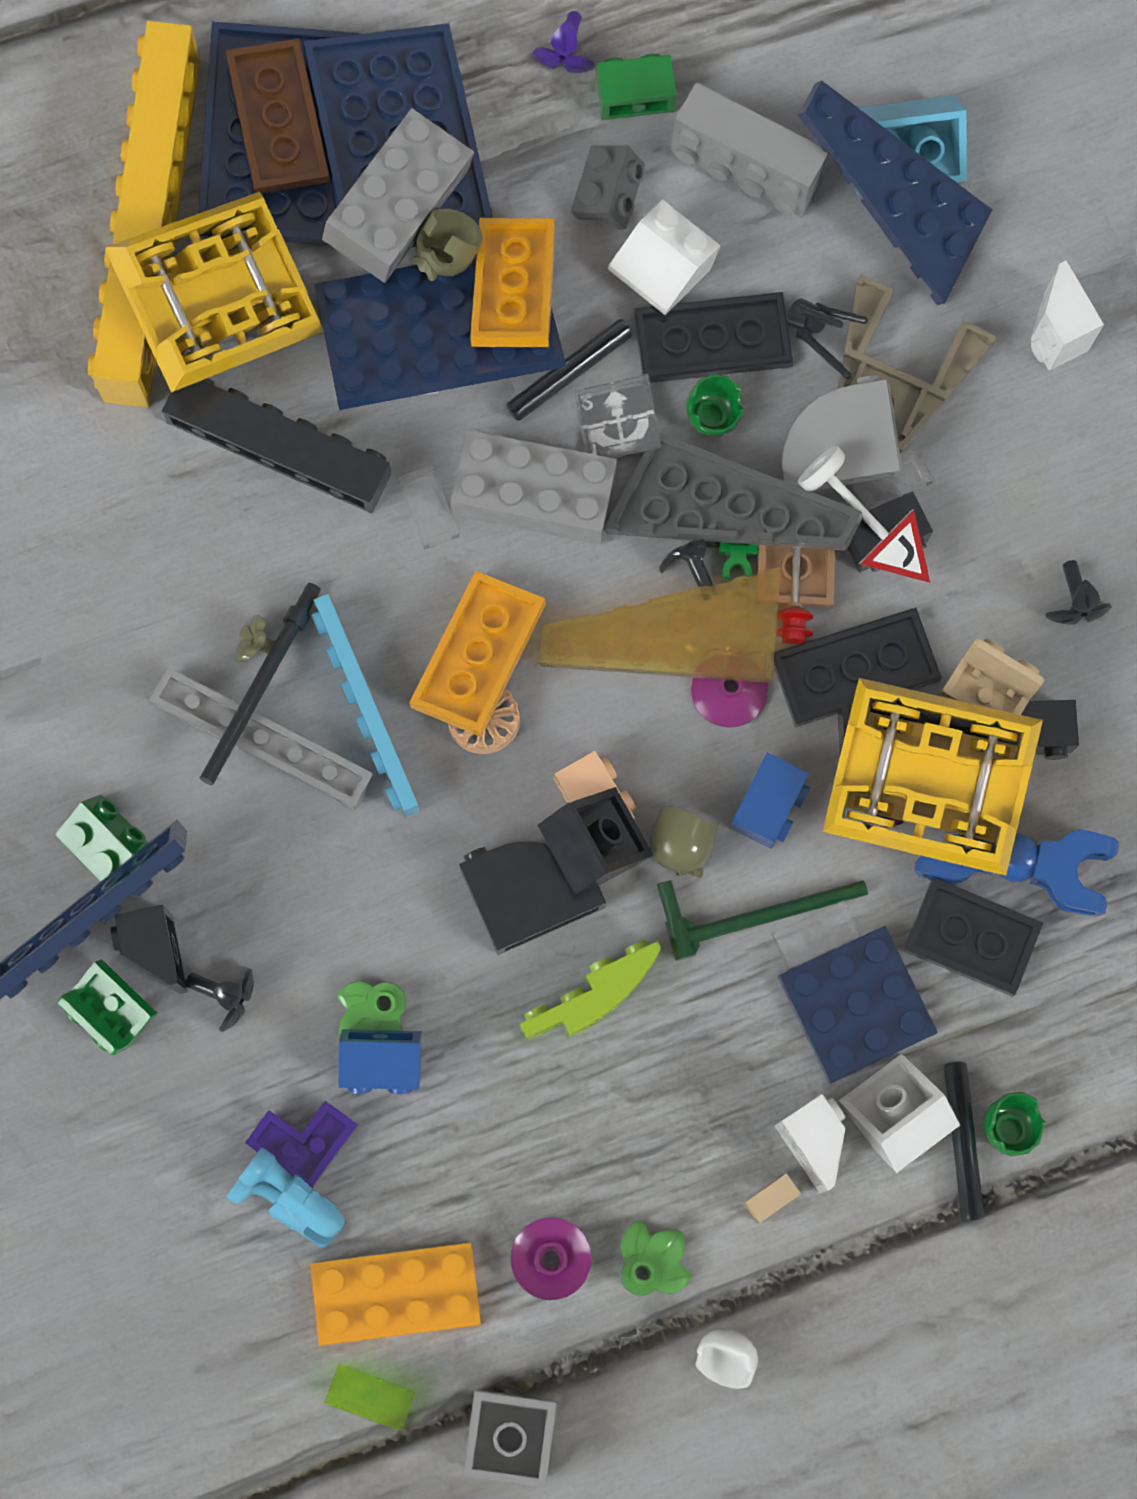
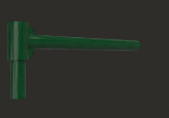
M672 880L657 884L667 919L665 926L676 961L696 956V952L700 947L699 942L868 895L866 883L862 880L695 927L693 922L686 919V917H682Z

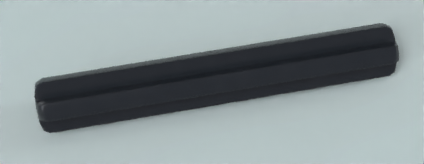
M623 319L615 321L567 357L564 368L550 370L507 403V410L516 421L522 420L630 339L632 336L630 326Z
M963 1061L949 1062L944 1066L948 1103L960 1124L959 1127L952 1131L961 1218L963 1221H978L984 1218V1208L967 1064Z

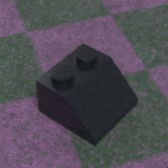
M616 787L569 802L537 825L575 895L597 887L654 856Z
M163 904L116 914V926L110 928L115 951L120 950L121 955H124L133 964L179 994L187 993L188 990L185 985L186 979L173 915Z

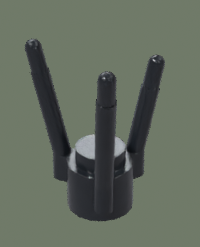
M803 298L797 299L791 305L787 315V323L797 329L796 338L806 342L844 378L850 379L852 374L815 340L812 334L820 333L826 324L841 328L843 321L839 319L867 324L868 318L827 307L819 302L814 304Z

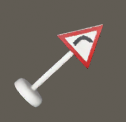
M836 445L820 455L803 472L798 483L804 490L813 491L825 482H828L852 508L862 512V519L882 540L859 564L931 583L914 509L888 533L834 475L844 463V452Z

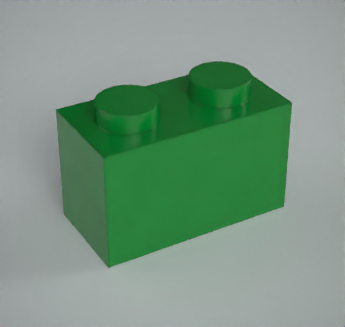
M650 53L637 59L624 60L623 58L614 57L597 63L596 84L601 120L675 112L676 89L671 55L661 56L656 53Z

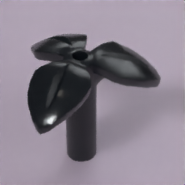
M704 539L692 540L669 552L662 561L659 571L662 574L676 560L682 559L686 561L702 598L706 602L717 597L718 593L702 559L704 558L706 547H719V542L704 541Z
M1070 560L1065 562L1062 567L1072 598V607L1069 610L1046 613V618L1060 624L1075 625L1082 617H1085L1087 622L1102 617L1112 608V605L1106 603L1097 606L1100 603L1097 590L1088 580H1082L1077 561Z
M250 968L246 970L242 985L232 981L217 983L192 972L188 975L185 985L192 990L216 999L224 1009L229 1010L219 1028V1031L223 1033L235 1025L245 1013L243 1003L251 999L254 979L252 969Z

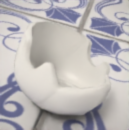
M716 1328L703 1336L697 1348L696 1367L708 1379L721 1386L733 1389L746 1388L751 1384L758 1366V1355L756 1348L745 1335L733 1329Z

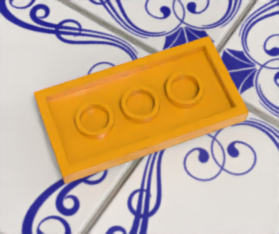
M480 218L479 227L483 239L476 259L471 324L472 347H549L556 230L555 218Z
M475 570L409 702L410 707L482 737L545 608V598Z
M472 1243L310 1263L319 1346L481 1325Z

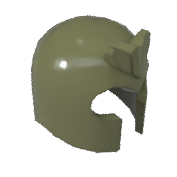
M434 209L417 234L416 256L410 259V263L418 265L419 271L425 272L430 281L436 280L437 275L449 277L461 274L471 265L483 239L480 227L465 213L453 209Z
M663 807L659 812L649 838V847L654 855L653 858L662 867L676 872L678 876L688 873L702 878L703 865L711 855L719 823L705 822L695 814L681 808Z

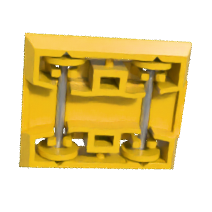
M260 192L105 248L171 393L324 332L279 229H277ZM247 227L248 229L245 231H241V229ZM212 232L213 237L201 240L199 235ZM229 234H233L232 236H229V237H226V238L221 239V237H224V236L229 235ZM191 239L192 244L188 245L176 256L160 261L161 258L175 250L174 244ZM236 244L238 245V248H235V249H233V250H230V249L233 248ZM151 263L150 266H147V267H144V268L141 269L142 266H145V265ZM257 330L259 338L248 341L245 334ZM235 338L237 339L238 346L228 350H221V344ZM188 349H191V352L184 354Z
M859 678L822 832L1006 876L1043 720ZM872 701H874L872 709L888 713L890 716L870 712ZM919 711L940 715L941 719L939 725L926 722L924 725L900 719V716L919 719ZM951 718L975 723L971 724L970 732L988 736V739L963 734V731L949 728ZM1018 735H1020L1017 746L998 742V739L1017 742ZM847 808L867 812V814H863L848 810L846 816L847 818L863 821L865 823L845 819ZM876 815L915 824L913 836L874 826L875 824L893 828L895 822L876 817ZM925 826L964 835V837L945 834L944 841L962 846L923 838ZM974 838L981 839V840H985V841L994 842V846H993V851H992V853H988V852H984V851H979V850L972 849V848H976V849H981V850L990 851V852H991V849H992V844H988V843H985V842L977 841V840H974Z

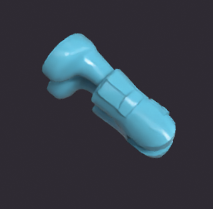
M263 1147L260 1148L226 1196V1199L233 1204H239L251 1195L264 1197L273 1203L268 1211L270 1216L286 1225L287 1228L297 1231L319 1247L329 1245L345 1223L342 1213L337 1209V1205L334 1202H331L324 1196L321 1197L316 1190L311 1188L299 1176L294 1175L292 1177L276 1161L275 1156Z

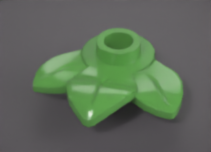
M355 981L349 983L338 992L337 997L339 1001L348 1008L339 1022V1038L342 1029L403 1031L400 1016L406 1008V996L398 985L391 982H382L373 986L364 981ZM383 995L391 999L392 1005L389 1010L383 1009L380 1006L379 1000Z
M640 1220L635 1221L629 1226L620 1244V1249L625 1259L621 1269V1281L625 1289L636 1296H646L655 1290L666 1294H673L682 1290L692 1278L690 1272L678 1264L685 1250L684 1234L679 1230H664L652 1236L648 1228ZM636 1269H645L648 1273V1280H639L635 1274Z

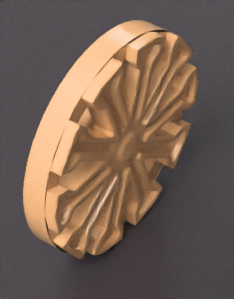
M505 689L482 737L477 736V741L474 744L468 742L474 735L473 733L468 731L458 733L456 731L458 727L448 724L450 734L459 746L469 752L476 754L497 752L509 745L519 730V707L511 693ZM505 701L509 702V707L498 709ZM508 716L514 717L512 722L500 719ZM497 729L505 730L508 734L505 737L500 736ZM487 735L491 736L493 744L487 745L485 743Z

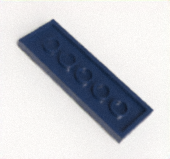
M178 820L172 823L0 962V999L5 995L11 999L20 993L28 984L26 979L38 970L42 974L50 969L59 960L57 954L68 945L73 949L81 944L91 933L88 929L99 920L103 923L111 920L122 909L120 903L130 895L137 898L147 891L153 884L151 878L162 869L168 873L177 867L185 858L182 853L185 852L188 831Z

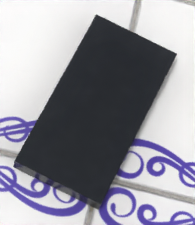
M783 292L678 303L666 315L654 306L634 308L643 383L699 378L711 374L726 375L789 368L793 365Z
M917 608L785 648L770 655L795 727L839 714L842 707H852L859 678L910 690L940 682L942 679Z

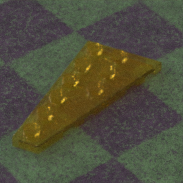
M781 567L767 570V573L751 577L746 575L734 578L731 582L710 587L705 585L648 599L649 602L629 607L628 605L616 607L613 611L590 616L587 614L543 625L540 666L772 683Z

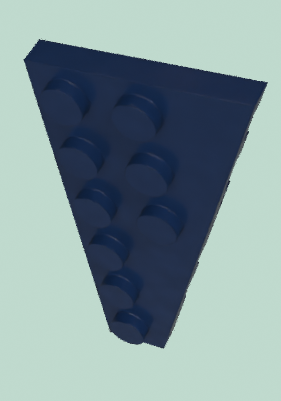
M821 80L815 83L798 114L799 118L824 152H830L842 168L840 174L848 184L853 183L863 197L861 202L892 245L895 248L899 247L912 264L910 269L917 279L922 278L932 291L930 296L936 305L944 304L993 209Z

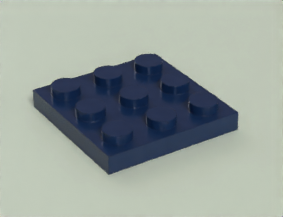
M886 926L878 928L778 976L829 1084L938 1033Z

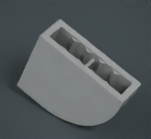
M877 375L857 379V385L830 391L806 407L792 425L785 442L782 461L784 481L802 488L798 480L803 472L820 455L836 445L845 454L844 463L834 474L843 485L903 476L891 390L887 379L880 380V377ZM825 482L816 490L832 488V486Z

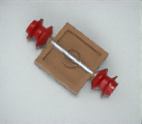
M758 545L755 605L786 607L775 614V618L783 621L782 628L776 629L774 634L782 637V642L786 644L805 643V638L813 636V631L806 628V622L814 618V615L805 608L832 609L834 606L835 550Z

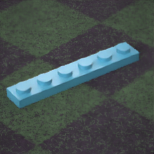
M329 594L314 599L317 612L311 614L319 635L327 633L332 646L326 648L334 670L342 668L347 681L340 684L349 705L357 703L362 716L355 719L363 739L366 740L371 737L377 751L370 755L379 775L386 773L392 785L385 789L394 811L401 808L405 818L420 812L417 801Z

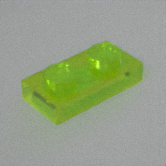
M339 1363L324 1404L402 1431L416 1391Z

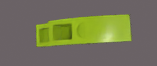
M646 939L625 949L627 956L614 962L611 956L593 963L589 966L591 972L585 976V981L590 991L584 993L582 988L575 989L561 996L562 1004L548 1010L544 1004L525 1013L526 1021L520 1023V1028L526 1041L563 1025L570 1039L608 1016L627 999L649 972L661 950L658 941L649 945Z

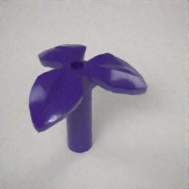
M576 11L569 12L566 21L555 31L550 42L554 50L546 47L534 49L533 55L540 63L555 69L560 62H564L566 71L571 73H585L595 68V63L590 58L573 54L577 49V32L582 19L580 13Z

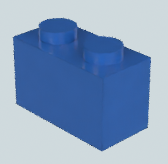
M767 752L729 828L770 849L776 839L784 842L794 822L787 817L793 805L801 808L811 788L804 784L809 773Z
M342 1029L339 1038L338 1088H348L349 1092L359 1094L368 1093L372 1089H388V1092L393 1094H407L412 1092V1089L419 1090L421 1081L422 1031Z

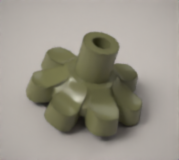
M255 615L252 618L250 627L247 625L242 627L239 636L244 641H241L237 647L236 661L246 663L248 658H252L258 651L268 654L275 641L266 637L267 634L264 633L266 620L260 615Z

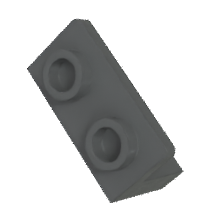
M591 145L571 213L577 219L609 220L617 229H626L629 218L634 211V201L640 182L644 177L645 163L629 146Z

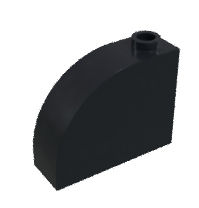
M515 842L494 848L488 852L485 847L466 854L464 856L465 862L459 864L461 874L497 955L606 908L607 902L599 886L575 895L546 843Z

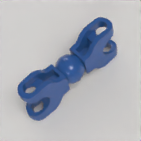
M1083 829L1073 831L1056 842L1041 840L1039 845L1031 837L1022 833H1016L1006 876L999 875L1011 882H1023L1031 879L1030 884L1043 887L1051 901L1062 911L1093 917L1106 914L1107 900L1103 894L1094 892L1082 885L1078 879L1077 867L1084 860L1107 861L1118 854L1120 844L1113 837ZM954 833L955 836L964 837V835ZM974 838V840L992 844L991 852L976 848L972 849L992 853L994 842ZM925 856L918 858L914 866V872L919 877L928 880L935 877L952 885L960 884L977 873L992 875V872Z

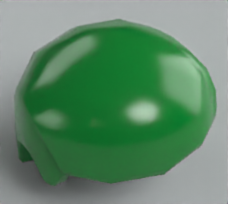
M711 374L700 379L690 391L686 402V412L691 426L695 427L697 432L705 436L721 437L732 432L744 412L740 398L742 391L740 386L726 375Z
M1021 1091L1007 1093L990 1104L984 1116V1129L993 1148L1001 1154L1007 1156L1028 1154L1040 1144L1046 1121L1039 1112L1038 1106L1040 1103L1036 1098Z

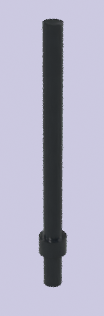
M308 582L295 606H290L283 618L285 624L199 777L204 783L214 785L298 631H303L310 619L309 611L314 604V599L317 598L321 591L317 585Z

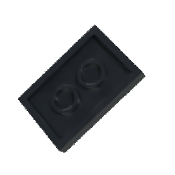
M933 877L903 951L1014 997L1043 922Z

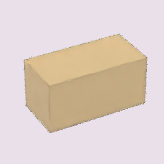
M786 1173L745 1201L744 1204L759 1224L801 1195V1193Z

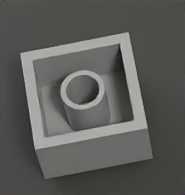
M475 1389L463 1477L546 1488L557 1401Z

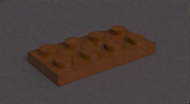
M293 39L225 50L254 193L260 192L263 194L328 183L329 174L300 40Z

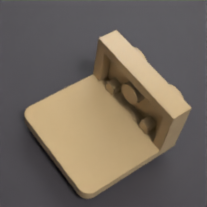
M976 638L962 657L940 695L953 700L1021 715L1029 700L1040 689L1045 680L1039 675V670L1031 663L1024 660H1018L1017 662L1004 654V648L990 639L982 641Z

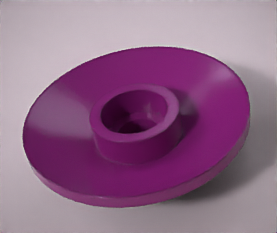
M720 652L708 657L696 669L691 683V696L696 709L707 721L721 727H739L754 720L763 710L768 696V683L762 668L750 657L738 652ZM732 680L736 682L738 689L735 692H728L724 689V682Z
M543 1218L530 1223L518 1234L511 1249L510 1261L516 1281L527 1293L543 1300H559L572 1295L584 1284L591 1269L592 1256L589 1243L579 1228L560 1218ZM548 1251H554L558 1254L559 1261L554 1267H548L543 1262V1256Z

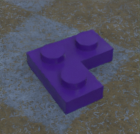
M324 1101L302 1133L268 1110L245 1144L256 1152L261 1147L265 1148L275 1156L276 1161L292 1177L294 1175L299 1176L313 1188L358 1127V1124L327 1101Z

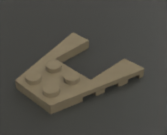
M860 274L856 284L851 313L867 317L868 323L849 322L842 365L852 376L850 379H846L840 374L837 389L857 385V379L866 376L877 375L880 377V380L887 379L891 390L899 451L901 454L992 347L997 336L962 321L933 385L864 354L892 297L894 289Z

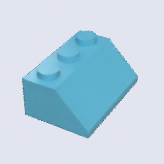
M956 95L859 107L860 110L954 181H967V115L965 107Z

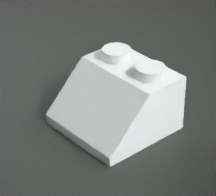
M662 200L638 223L609 264L608 270L666 315L711 270L721 245Z
M1066 260L1059 263L1044 292L1031 336L1033 354L1039 362L1045 363L1049 371L1088 352L1104 326Z
M902 1054L839 1100L843 1109L873 1149L896 1173L960 1126L945 1095Z
M823 1094L774 1126L818 1193L828 1191L835 1186L845 1134V1127L841 1123L845 1119L842 1110L833 1098L826 1100Z

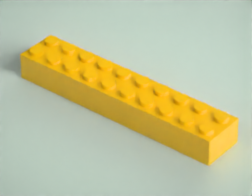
M147 21L145 35L140 34L138 37L137 55L141 58L140 68L134 69L132 75V91L136 92L134 104H128L126 123L127 127H130L129 139H123L121 145V160L125 162L123 174H118L116 178L115 192L116 197H119L118 210L113 209L110 216V231L114 233L112 245L177 222L201 64L192 25ZM105 251L104 264L105 268H108L107 281H101L99 287V303L103 304L101 317H96L94 320L93 337L94 340H97L96 352L90 353L88 358V376H92L94 388L98 389L104 403L149 408L156 358ZM172 253L161 258L160 261L171 258ZM150 263V264H147V265H145V266H142L141 269L144 268V267L150 266L151 263Z

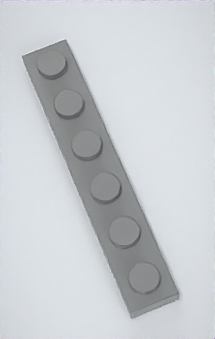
M169 667L165 670L149 698V702L152 705L218 739L222 738L240 705ZM253 712L235 745V748L356 810L374 777L372 772L256 712Z

